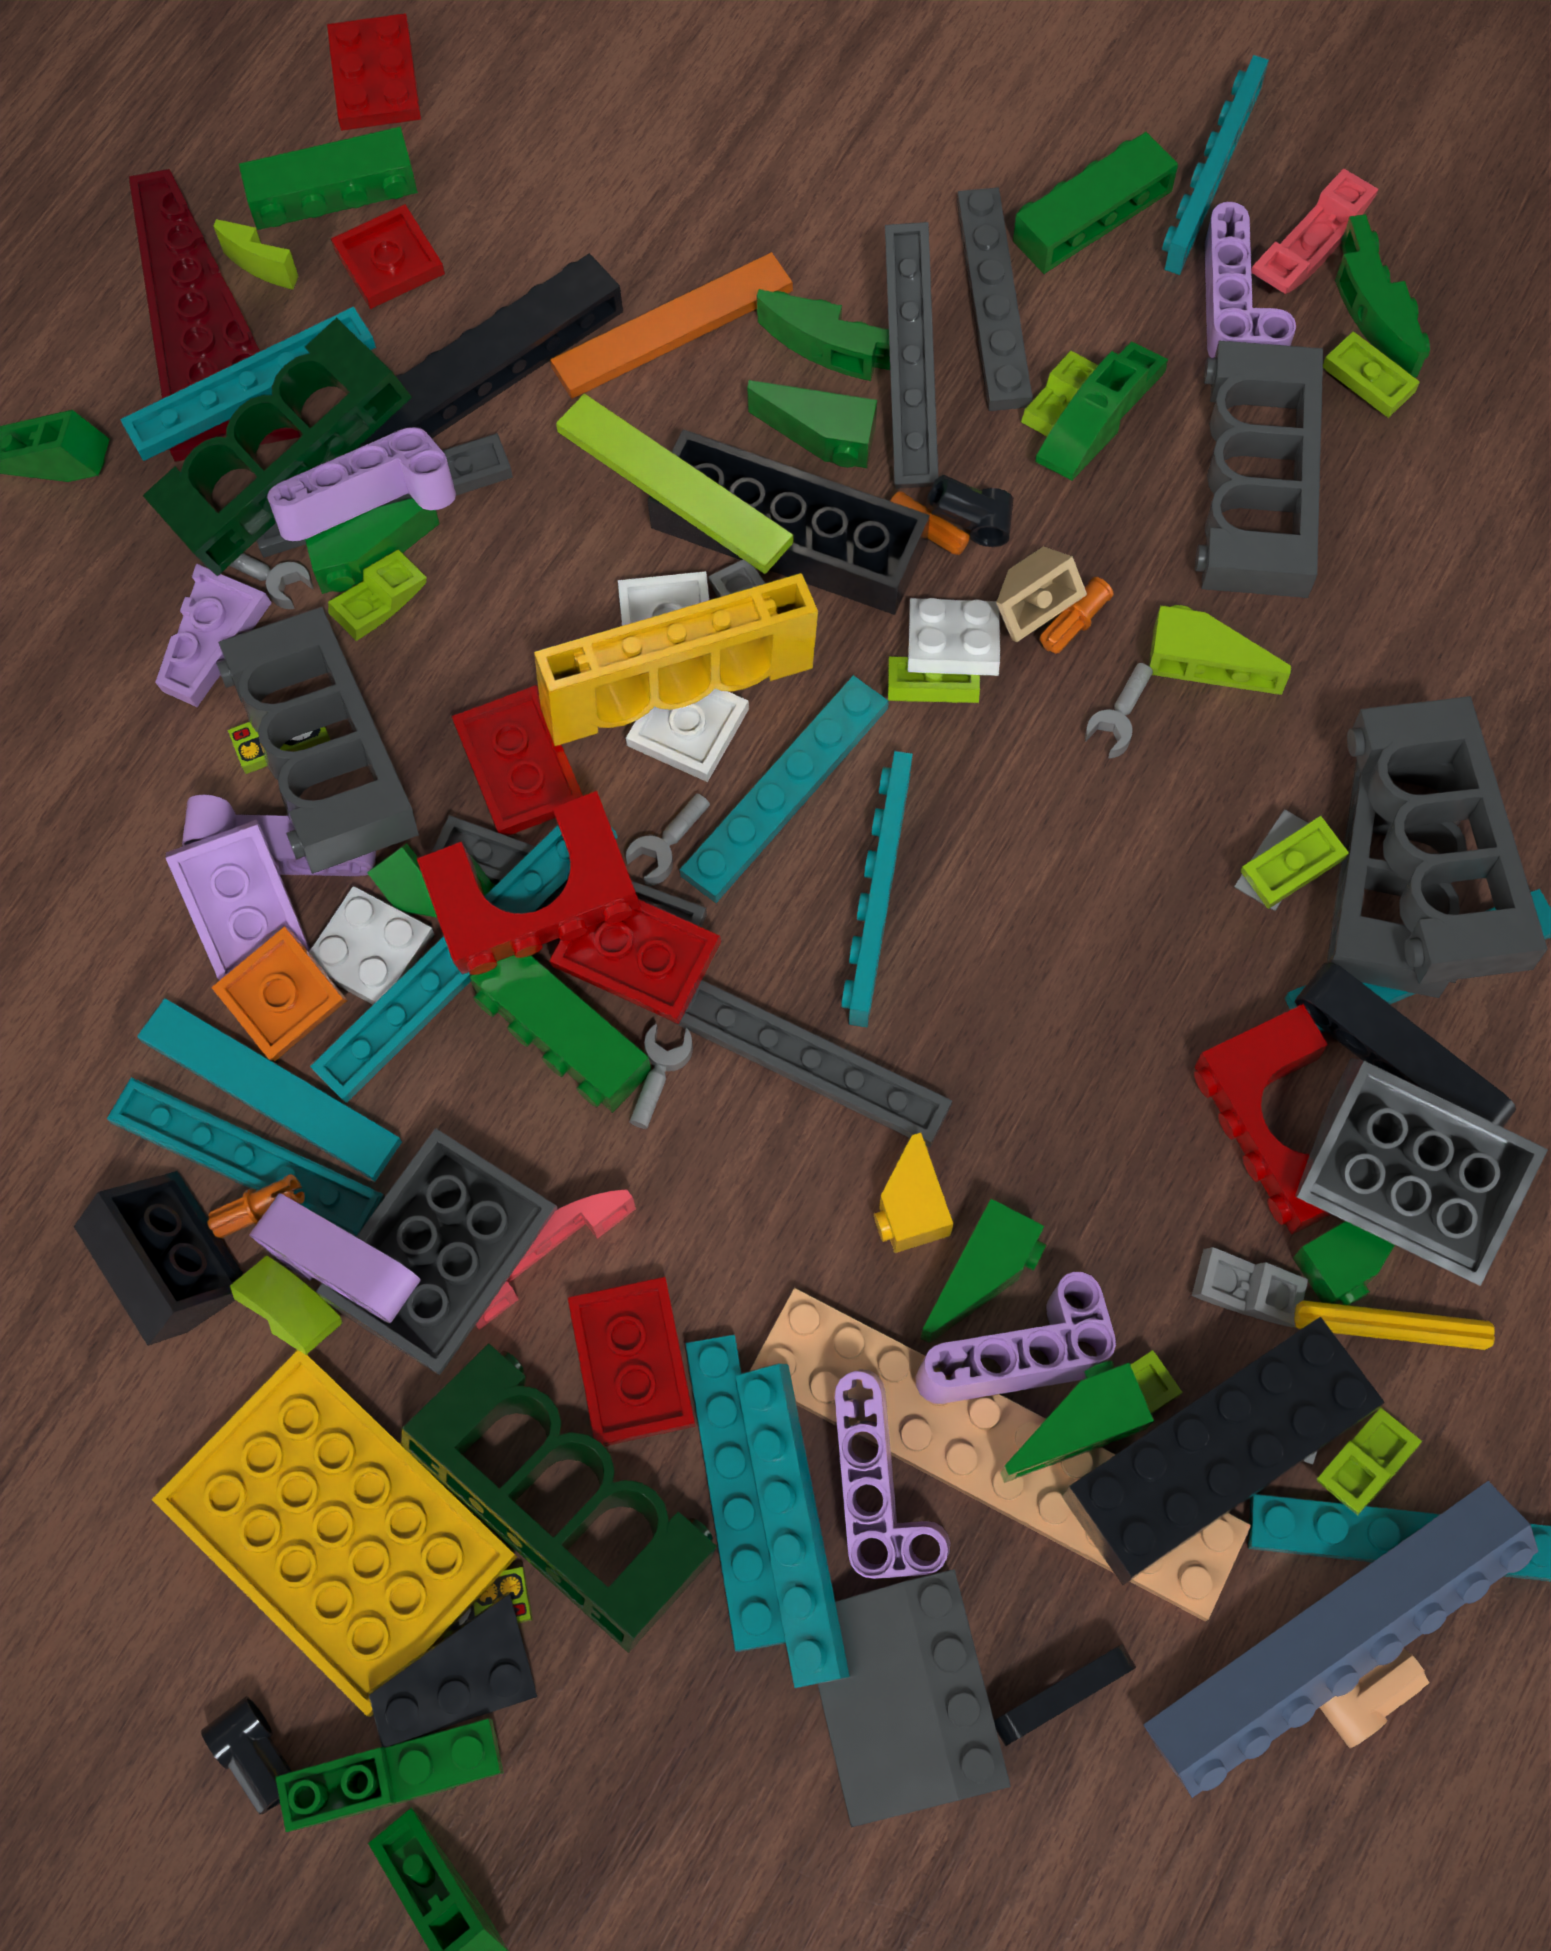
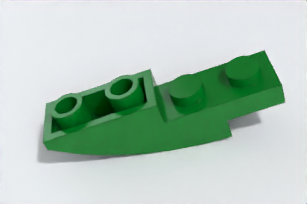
M1366 214L1350 216L1341 241L1344 255L1335 279L1341 298L1351 318L1370 344L1416 378L1419 375L1424 360L1430 354L1428 335L1425 332L1422 333L1418 322L1417 301L1414 297H1410L1405 281L1390 283L1389 269L1387 265H1382L1379 256L1378 234L1375 230L1371 231Z
M758 290V323L787 348L827 369L867 381L872 380L875 368L890 370L889 329L869 326L858 321H843L842 305L832 304L826 300L801 298L781 291Z
M1132 341L1120 354L1111 351L1083 383L1060 415L1037 453L1035 462L1073 481L1118 433L1123 416L1166 372L1168 359Z
M488 1718L386 1748L379 1747L276 1777L285 1832H292L451 1790L460 1785L503 1774L504 1771L493 1719Z

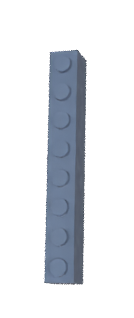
M1487 1481L1143 1724L1146 1731L1192 1798L1201 1791H1208L1217 1787L1224 1781L1229 1771L1246 1759H1254L1262 1755L1274 1739L1291 1727L1297 1728L1307 1723L1313 1717L1316 1709L1330 1699L1349 1693L1358 1684L1359 1679L1375 1667L1391 1663L1400 1655L1406 1645L1422 1634H1430L1436 1631L1445 1622L1446 1617L1465 1603L1470 1604L1481 1599L1487 1593L1489 1587L1507 1573H1515L1523 1569L1531 1561L1533 1555L1538 1552L1530 1523Z

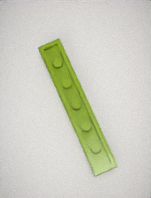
M585 393L556 422L558 433L762 573L766 574L793 544V534Z

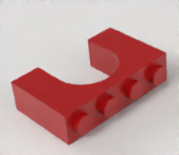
M597 791L552 807L569 852L570 875L562 893L551 904L538 911L521 914L511 913L492 905L485 898L472 859L462 841L416 858L451 958L462 975L468 972L471 975L486 973L497 966V961L513 955L517 958L533 955L543 948L542 944L558 938L562 941L578 938L588 931L587 927L605 921L608 924L623 921L633 914L632 910L641 907Z
M1304 1004L1202 1052L1194 1067L1196 1069L1194 1077L1198 1088L1206 1098L1212 1097L1220 1111L1218 1119L1223 1131L1231 1140L1236 1138L1245 1154L1243 1155V1163L1248 1174L1255 1182L1261 1181L1270 1197L1267 1199L1271 1214L1280 1225L1285 1224L1291 1235L1332 1215L1295 1197L1310 1154L1294 1151L1279 1142L1268 1129L1262 1113L1261 1103L1264 1089L1274 1081L1317 1061L1328 1046Z

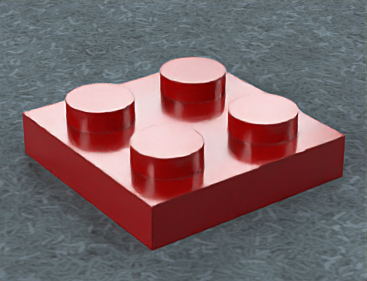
M406 204L331 238L336 254L370 309L445 274L443 263Z

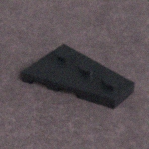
M509 1592L503 1594L492 1602L491 1606L470 1621L467 1620L452 1631V1634L424 1654L422 1653L368 1692L382 1747L406 1741L537 1697Z

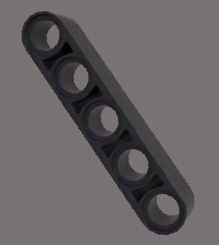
M1330 962L1324 963L1295 999L1296 1006L1304 1004L1316 1025L1361 1060L1501 1127L1505 1126L1516 1111L1515 1104L1502 1091L1342 967Z

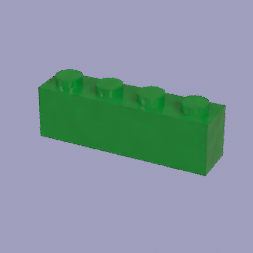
M401 126L239 163L247 202L257 230L278 227L290 222L317 218L329 213L360 208L364 205L390 199H399L403 196L418 193Z
M1144 132L1132 141L1126 140L1107 157L1100 161L1091 162L1083 172L1074 178L1058 183L1050 193L1041 199L1025 204L1016 214L1013 242L1045 274L1171 193L1178 163L1147 132Z
M515 955L497 961V966L494 969L469 977L476 992L473 999L478 1006L491 1017L499 1013L510 1023L507 1027L508 1031L521 1044L528 1047L533 1043L545 1053L541 1058L554 1073L560 1077L567 1073L579 1083L576 1087L577 1091L592 1106L597 1108L602 1103L613 1113L646 1079L648 1072L651 1071L647 1055L531 955L523 958H517Z

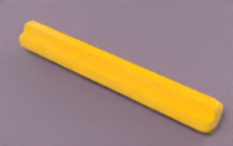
M1305 1300L1296 1304L1294 1312V1323L1296 1328L1300 1330L1321 1316L1330 1330L1336 1334L1480 1350L1492 1347L1495 1340L1494 1325L1490 1321Z

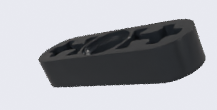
M1121 1644L994 1720L996 1731L1004 1745L1007 1746L1137 1667L1124 1645Z

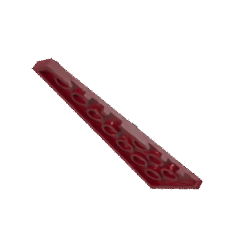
M170 169L129 176L162 399L260 352ZM230 419L170 448L174 461L185 460L191 451L205 440L215 437H226V428ZM280 428L268 434L260 445L299 438L300 433L293 428Z

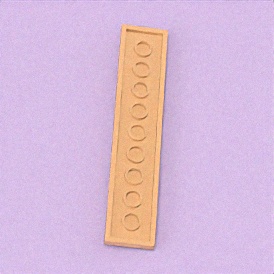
M796 1288L793 1289L749 1372L776 1364H788L796 1405L837 1426L835 1390L838 1382L846 1374L859 1369L872 1371L883 1381L886 1392L892 1456L1113 1572L1062 1496L1070 1485L1115 1456V1454L1100 1447L1099 1449L1091 1450L1004 1483L1000 1474L1003 1467L1041 1426L1046 1418L1000 1394L945 1404H934L927 1401L919 1394L915 1378L925 1355ZM935 1368L934 1372H940V1369ZM945 1375L946 1380H950L952 1375ZM856 1379V1387L849 1389L847 1394L849 1399H857L859 1416L855 1418L849 1417V1425L852 1426L862 1421L877 1423L876 1414L865 1417L864 1403L867 1399L873 1397L872 1388H864L862 1380ZM858 1432L854 1435L877 1448L879 1447L876 1438L868 1432ZM1227 1513L1133 1578L1130 1582L1199 1619L1207 1621L1251 1525Z

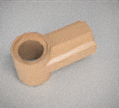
M1403 1648L1400 1655L1394 1661L1386 1665H1378L1361 1677L1358 1684L1349 1693L1339 1697L1335 1696L1319 1708L1347 1746L1353 1748L1385 1725L1388 1721L1385 1717L1419 1693L1429 1684V1681L1426 1678L1425 1670L1416 1658Z

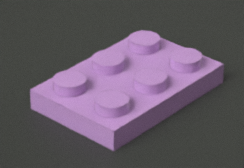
M257 820L166 852L165 858L219 981L284 926L294 933L308 952L310 951L309 943Z

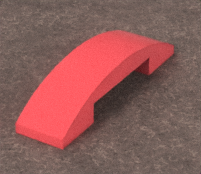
M1343 168L1321 192L1317 205L1280 244L1276 241L1252 266L1251 273L1284 294L1295 290L1341 244L1349 217L1363 215L1379 189Z
M615 1190L595 1194L556 1210L476 1323V1327L480 1330L519 1299L509 1283L585 1224L598 1239L636 1210L633 1197L628 1190Z

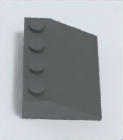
M1350 1058L1328 1103L1295 1197L1481 1286L1548 1149L1366 1061Z
M435 1128L356 1236L358 1239L401 1263L421 1279L391 1324L323 1283L316 1292L332 1308L371 1334L438 1375H441L557 1210V1206Z
M955 1569L904 1581L836 1601L850 1677L818 1683V1688L851 1828L1011 1787Z

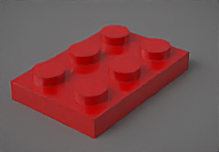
M407 14L327 24L337 115L341 131L421 120Z
M537 685L451 716L497 833L509 836L555 819L552 807L583 796L562 744L554 746L540 707Z
M639 900L641 907L632 910L633 914L623 921L612 924L603 921L587 927L588 931L578 938L568 941L560 940L549 960L552 967L677 1024L680 1023L722 942L720 935Z
M666 1277L568 1297L594 1439L601 1442L605 1447L696 1427Z

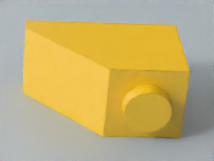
M922 1133L911 1136L881 1194L880 1212L874 1213L875 1223L881 1240L883 1242L890 1240L895 1253L949 1237L953 1228V1221Z

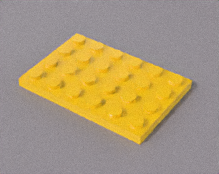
M299 1350L272 1375L151 1499L368 1717L373 1715L368 1692L422 1653L424 1654L438 1644L501 1573L517 1558L498 1537L405 1450L308 1355Z

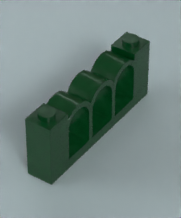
M337 317L305 346V349L309 352L308 354L298 356L283 366L273 382L272 395H261L251 398L239 406L230 418L226 428V437L211 438L196 446L186 457L181 472L174 466L142 495L186 546L216 576H219L276 523L267 498L268 492L273 486L356 450L412 398L395 374ZM325 387H338L343 390L347 395L313 427L309 428L301 420L303 405L314 392ZM280 428H293L298 431L302 437L264 471L257 463L256 452L263 439L274 430ZM236 469H248L254 473L257 478L218 512L212 503V492L220 478Z
M488 1343L402 1428L401 1446L629 1653L711 1562L717 1545L712 1542L713 1536L700 1521L695 1518L687 1520L680 1512H677L668 1522L669 1518L665 1503L655 1490L645 1484L629 1480L613 1482L615 1472L611 1455L602 1443L586 1434L570 1432L559 1435L561 1420L556 1405L548 1395L536 1388L524 1386L526 1378L523 1374L524 1369L513 1355L507 1351L499 1353ZM515 1413L529 1415L541 1424L546 1432L547 1439L499 1489L468 1461L463 1454L502 1417ZM564 1460L580 1461L592 1469L598 1478L600 1487L594 1496L553 1538L522 1510L515 1501L547 1468L556 1462ZM616 1507L633 1508L643 1514L650 1523L653 1538L615 1581L607 1587L575 1558L568 1549L607 1510Z

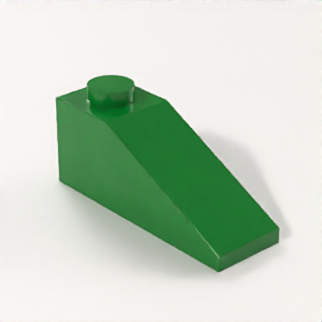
M749 380L747 391L748 412L824 462L835 463L844 468L854 466L867 468L876 427L877 400Z
M74 410L0 426V474L63 482L99 476L100 470L105 463V454L110 439Z
M411 498L376 507L305 539L312 569L322 594L332 591L343 592L349 590L354 585L363 582L364 569L396 550L404 553L440 524L436 510L423 509Z
M990 1199L922 1329L920 1339L931 1343L1017 1282L1025 1267L1034 1271L1047 1244L1039 1241L1044 1225Z
M1345 1221L1302 1246L1293 1257V1260L1304 1277L1308 1279V1283L1321 1302L1335 1304L1340 1301L1342 1305H1352L1370 1293L1366 1285L1380 1272L1395 1245Z
M1107 1361L1084 1371L1086 1379L1078 1383L1005 1464L1000 1473L1004 1483L1147 1430L1154 1420L1130 1363L1115 1368L1113 1361Z
M412 1808L368 1843L429 1951H509L486 1911Z

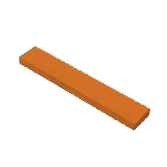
M771 252L550 359L552 370L570 398L573 399L756 310L759 289L771 292L781 291L788 294L793 291V282Z

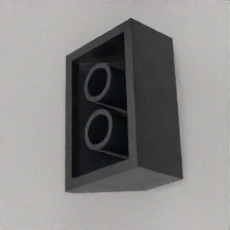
M178 1171L97 1192L74 1225L75 1230L147 1346L188 1333L235 1301L230 1285L243 1275V1272L221 1238H217L213 1231L209 1229L207 1224L209 1219Z

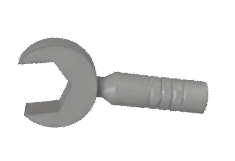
M243 553L229 565L259 581L266 580V587L272 601L284 609H295L291 599L283 594L286 585L301 580L314 590L307 569L299 563L284 562L270 570L267 564Z
M1143 663L1136 665L1114 705L1115 710H1101L1095 713L1087 724L1085 742L1096 730L1114 733L1117 743L1110 750L1108 758L1122 755L1130 744L1132 725L1126 715H1129L1153 673V670L1148 665Z
M698 793L694 795L665 828L662 838L651 835L642 836L633 841L626 852L627 865L642 854L656 858L658 861V867L644 877L645 885L659 884L670 875L673 869L670 845L678 843L710 806L708 800Z
M657 1023L647 1032L644 1042L645 1051L650 1063L655 1067L648 1072L629 1121L632 1125L642 1129L648 1128L666 1081L665 1071L681 1069L691 1059L693 1043L687 1028L683 1045L666 1051L656 1043Z

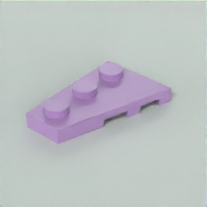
M196 564L192 575L195 581L190 597L184 598L180 609L183 619L178 633L170 638L155 683L162 692L198 707L220 676L216 662L224 660L218 642L253 630L271 605V601L266 593L222 574L216 576L210 569Z

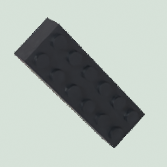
M682 430L672 450L673 454L793 534V544L769 569L770 571L786 577L802 573L806 584L887 613L896 614L926 548L930 515L699 434ZM649 496L648 508L652 529L743 560L652 496Z
M1320 1316L1070 1485L1062 1498L1121 1584L1125 1585L1371 1415L1385 1402Z

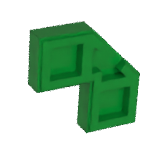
M407 843L367 872L394 908L404 912L437 918L416 859L418 857ZM470 855L483 893L486 895L495 886Z

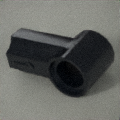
M944 474L935 480L926 501V508L932 514L971 530L970 538L979 545L999 547L1009 541L1014 501L1010 493L999 488L978 490Z
M246 1696L201 1730V1735L217 1761L225 1769L228 1770L230 1768L257 1812L265 1814L280 1804L276 1777L293 1771L270 1738L273 1732L266 1718L256 1704Z

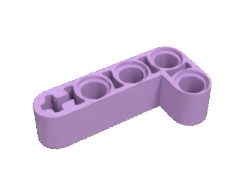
M1223 202L1212 211L1205 240L1208 354L1211 358H1214L1219 340L1291 346L1296 330V322L1290 313L1275 308H1252L1250 217L1244 206L1235 202Z
M412 427L394 432L280 482L271 488L267 498L281 537L289 541H301L408 493L423 509L439 510L449 506L455 500L456 491L447 458L443 451L423 429Z
M195 795L187 801L182 840L183 846L257 820L280 875L366 876L368 875L367 872L375 866L376 851L312 874L305 857L296 860L286 833L293 831L294 827L288 816L236 815L229 802L212 795Z
M280 1193L249 1234L250 1237L274 1257L302 1277L310 1281L312 1278H315L390 1324L421 1281L417 1275L393 1258Z
M1072 1272L1065 1275L1047 1302L1046 1309L1050 1323L1048 1326L946 1342L933 1346L926 1354L915 1377L919 1394L934 1404H945L1086 1379L1084 1371L1100 1363L1107 1362L1116 1347L1115 1334L1098 1282L1091 1275L1084 1272ZM1064 1295H1072L1078 1298L1083 1305V1309L1072 1307L1067 1303ZM1078 1342L1090 1344L1095 1349L1097 1357L1084 1354L1080 1350ZM1029 1350L1043 1352L1050 1364L1042 1365L1037 1363L1031 1357ZM981 1358L995 1360L1000 1365L1002 1372L992 1373L982 1365ZM939 1368L940 1372H934V1369ZM945 1375H952L950 1380L945 1378Z
M859 1369L850 1372L842 1377L836 1386L835 1406L848 1556L851 1566L863 1577L873 1579L935 1573L943 1567L950 1553L951 1543L949 1536L944 1528L935 1522L897 1523L884 1384L879 1376L870 1370ZM856 1379L862 1380L864 1388H872L873 1397L865 1401L864 1410L865 1417L876 1414L877 1423L862 1421L852 1426L849 1425V1417L855 1418L859 1416L857 1399H849L847 1394L849 1389L856 1387ZM868 1432L876 1438L879 1447L875 1458L864 1460L855 1455L851 1445L856 1433ZM867 1484L879 1489L883 1497V1506L880 1510L867 1512L861 1509L856 1500V1492L860 1486ZM921 1534L934 1537L939 1543L940 1555L931 1561L919 1559L913 1552L912 1540ZM868 1538H877L882 1541L888 1551L887 1560L878 1565L867 1562L861 1554L862 1541Z

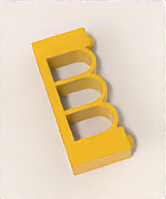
M802 573L535 651L540 707L554 746L597 734L598 727L614 728L627 725L648 714L654 706L659 709L668 710L683 708L705 698L715 688L720 691L732 692L756 685L769 677L770 681L812 669L818 610Z

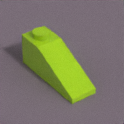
M1160 605L1154 626L1149 667L1153 670L1152 675L1282 695L1291 673V665L1206 612L1194 611L1183 605L1171 607Z

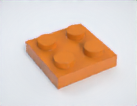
M285 926L211 987L266 1057L274 1062L348 1001L294 933Z

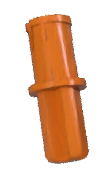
M903 491L897 492L890 501L930 515L929 540L955 555H960L965 550L970 540L966 532L943 518L932 514L926 506L918 503Z
M1092 577L1085 587L1087 595L1062 611L1040 634L1039 640L1046 651H1051L1055 654L1060 653L1081 630L1089 629L1092 623L1091 619L1114 595L1112 588L1106 581L1099 577Z
M290 1174L259 1190L247 1189L244 1191L242 1198L211 1211L207 1221L208 1227L217 1238H223L252 1224H257L279 1193L298 1204L304 1203V1192L293 1193V1191L302 1188L298 1179Z

